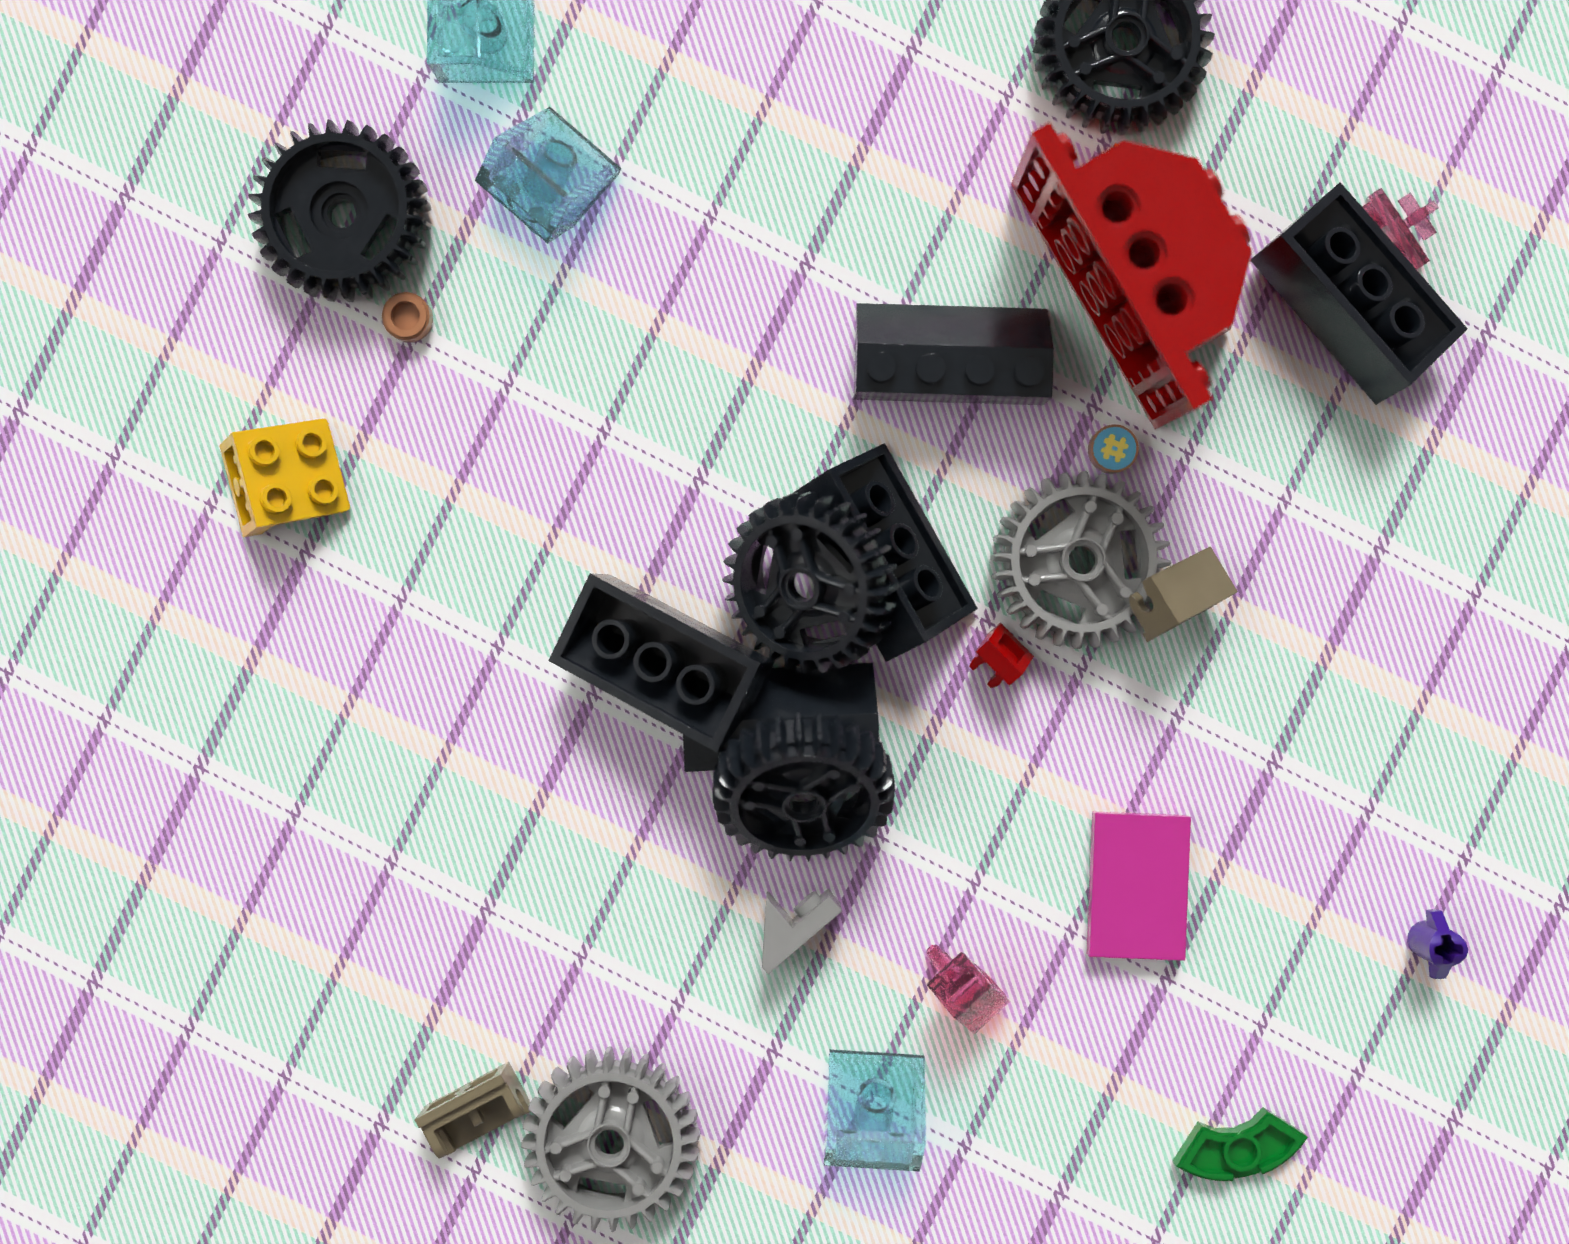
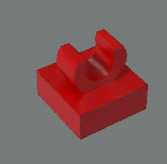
M1000 622L986 635L975 651L977 654L972 659L969 667L975 670L980 664L987 663L996 672L990 678L987 685L990 688H995L1004 680L1010 686L1023 675L1034 655Z

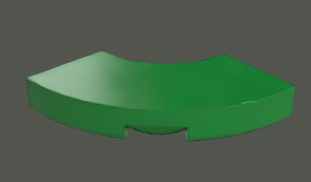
M1262 1107L1251 1120L1235 1127L1214 1128L1197 1121L1172 1162L1181 1170L1200 1178L1215 1181H1233L1235 1178L1247 1177L1260 1172L1263 1175L1274 1170L1291 1158L1301 1148L1308 1136L1265 1107Z

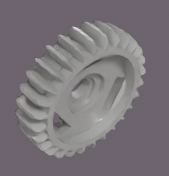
M1082 471L1078 474L1076 484L1072 485L1069 473H1062L1059 476V488H1055L1050 478H1046L1041 481L1043 492L1041 496L1031 487L1026 489L1024 494L1029 504L1026 506L1019 501H1013L1010 507L1018 515L1017 518L1002 517L999 521L1000 524L1009 530L1008 535H995L993 537L994 542L1004 546V552L990 555V560L1003 563L1004 569L992 574V579L1006 580L1007 587L997 593L998 598L1012 596L1015 602L1006 610L1008 615L1023 611L1025 616L1022 618L1019 626L1022 629H1026L1037 623L1038 627L1035 638L1039 640L1044 639L1050 631H1053V645L1061 647L1066 636L1070 635L1073 649L1082 648L1084 636H1088L1089 643L1093 648H1098L1101 646V633H1105L1109 641L1117 642L1120 640L1117 630L1118 626H1121L1126 632H1135L1137 628L1131 619L1135 614L1131 609L1129 596L1138 592L1143 597L1144 603H1153L1146 594L1142 581L1156 574L1157 568L1171 565L1170 560L1157 557V551L1170 546V542L1164 540L1155 541L1153 534L1164 527V524L1162 522L1148 524L1146 518L1151 515L1155 508L1148 506L1138 510L1135 505L1142 494L1137 491L1126 498L1123 497L1122 493L1126 483L1122 480L1115 483L1111 489H1107L1108 475L1103 473L1096 478L1093 485L1089 484V474L1087 471ZM1061 500H1064L1073 513L1035 540L1028 531L1029 525ZM1130 530L1136 545L1138 572L1136 579L1125 580L1120 532ZM1077 546L1088 547L1095 556V565L1086 574L1076 573L1069 564V555ZM1041 590L1084 608L1078 624L1042 609L1036 603Z
M609 1046L605 1051L603 1061H598L593 1049H590L585 1055V1066H582L576 1057L573 1056L567 1062L569 1074L560 1067H556L551 1074L554 1084L543 1081L538 1088V1094L542 1098H532L528 1106V1110L535 1115H528L523 1122V1129L531 1133L524 1136L521 1148L533 1150V1152L527 1155L524 1167H539L531 1179V1186L546 1182L547 1187L542 1195V1202L556 1196L560 1200L556 1214L560 1215L567 1207L574 1210L572 1221L574 1225L581 1220L583 1215L591 1216L592 1231L596 1230L601 1218L608 1219L610 1231L614 1232L616 1231L619 1218L625 1217L630 1229H633L636 1226L638 1212H641L651 1222L655 1215L654 1203L664 1211H667L671 1204L669 1193L680 1197L684 1190V1183L681 1179L690 1180L693 1175L694 1168L688 1162H696L698 1159L699 1149L691 1145V1143L698 1142L700 1130L689 1125L696 1122L697 1110H683L690 1102V1092L687 1091L675 1095V1091L680 1083L679 1076H675L665 1082L662 1079L666 1068L665 1063H661L654 1071L649 1070L650 1055L648 1053L644 1054L638 1064L631 1062L632 1052L630 1048H626L621 1060H614L613 1049ZM584 1086L588 1087L593 1092V1095L564 1127L553 1117V1114L572 1092ZM652 1099L663 1110L672 1131L673 1140L659 1145L645 1105L646 1101ZM605 1130H614L622 1136L624 1147L615 1154L604 1153L599 1149L596 1142L598 1134ZM584 1177L626 1185V1192L604 1193L595 1191L580 1184L579 1178Z

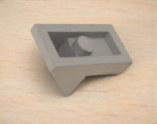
M829 889L820 896L816 891L807 895L794 908L797 916L793 919L767 891L762 968L767 974L771 973L842 912L840 901Z

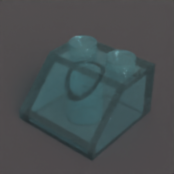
M427 0V64L439 83H534L535 0Z
M548 107L494 137L475 178V182L548 244L579 222L617 178L622 168L553 108Z
M830 1049L823 1166L920 1172L926 1146L925 1055Z

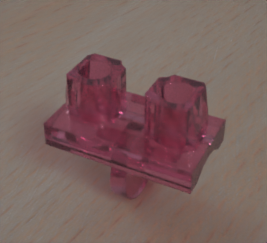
M1382 187L1366 198L1368 203L1362 207L1381 229L1383 227L1386 229L1394 244L1416 270L1430 261L1409 228L1414 225L1423 240L1437 233L1427 218L1429 214L1439 208L1435 200L1421 208L1412 193H1408L1398 200V203L1408 216L1403 220Z

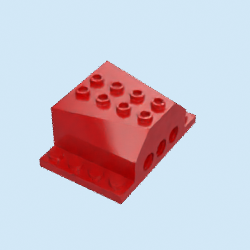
M1048 122L1031 133L1011 186L1154 429H1157L1213 399L1208 391L1212 387L1208 373L1199 361L1194 360L1191 362L1187 355L1231 330L1252 255V249L1248 244L1251 241L1249 230L1240 216L1230 214L1221 198L1224 195V190L1219 178L1210 168L1204 169L1198 158L1123 140L1077 168L1074 162L1078 158L1072 142L1064 132L1057 135L1051 123Z

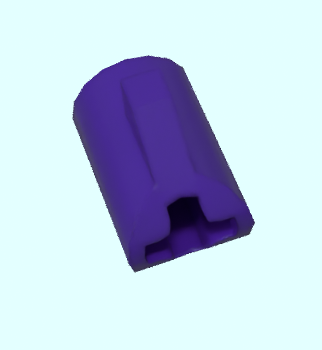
M1439 909L1426 910V920L1417 922L1408 932L1407 942L1410 950L1415 955L1428 961L1429 977L1433 979H1446L1452 966L1461 963L1467 957L1469 949L1466 941L1459 934L1449 929L1443 911Z

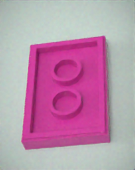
M1092 811L1086 953L1089 957L1185 961L1190 816Z

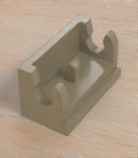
M1210 546L1142 581L1146 594L1153 602V609L1145 605L1143 597L1138 592L1129 596V603L1145 631L1142 635L1149 642L1212 608L1238 591Z
M507 1062L425 1105L415 1118V1122L424 1133L434 1154L440 1159L507 1122L529 1113L528 1106L530 1100L510 1062Z

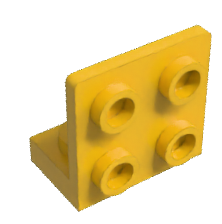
M324 418L232 432L219 445L243 538L261 535L275 525L344 513L350 509L329 423Z

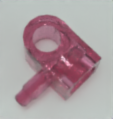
M931 945L927 949L926 955L932 961L934 968L939 972L927 983V986L953 1018L968 1028L973 1034L982 1029L1010 1003L1009 998L991 977L963 952L952 959L938 945Z

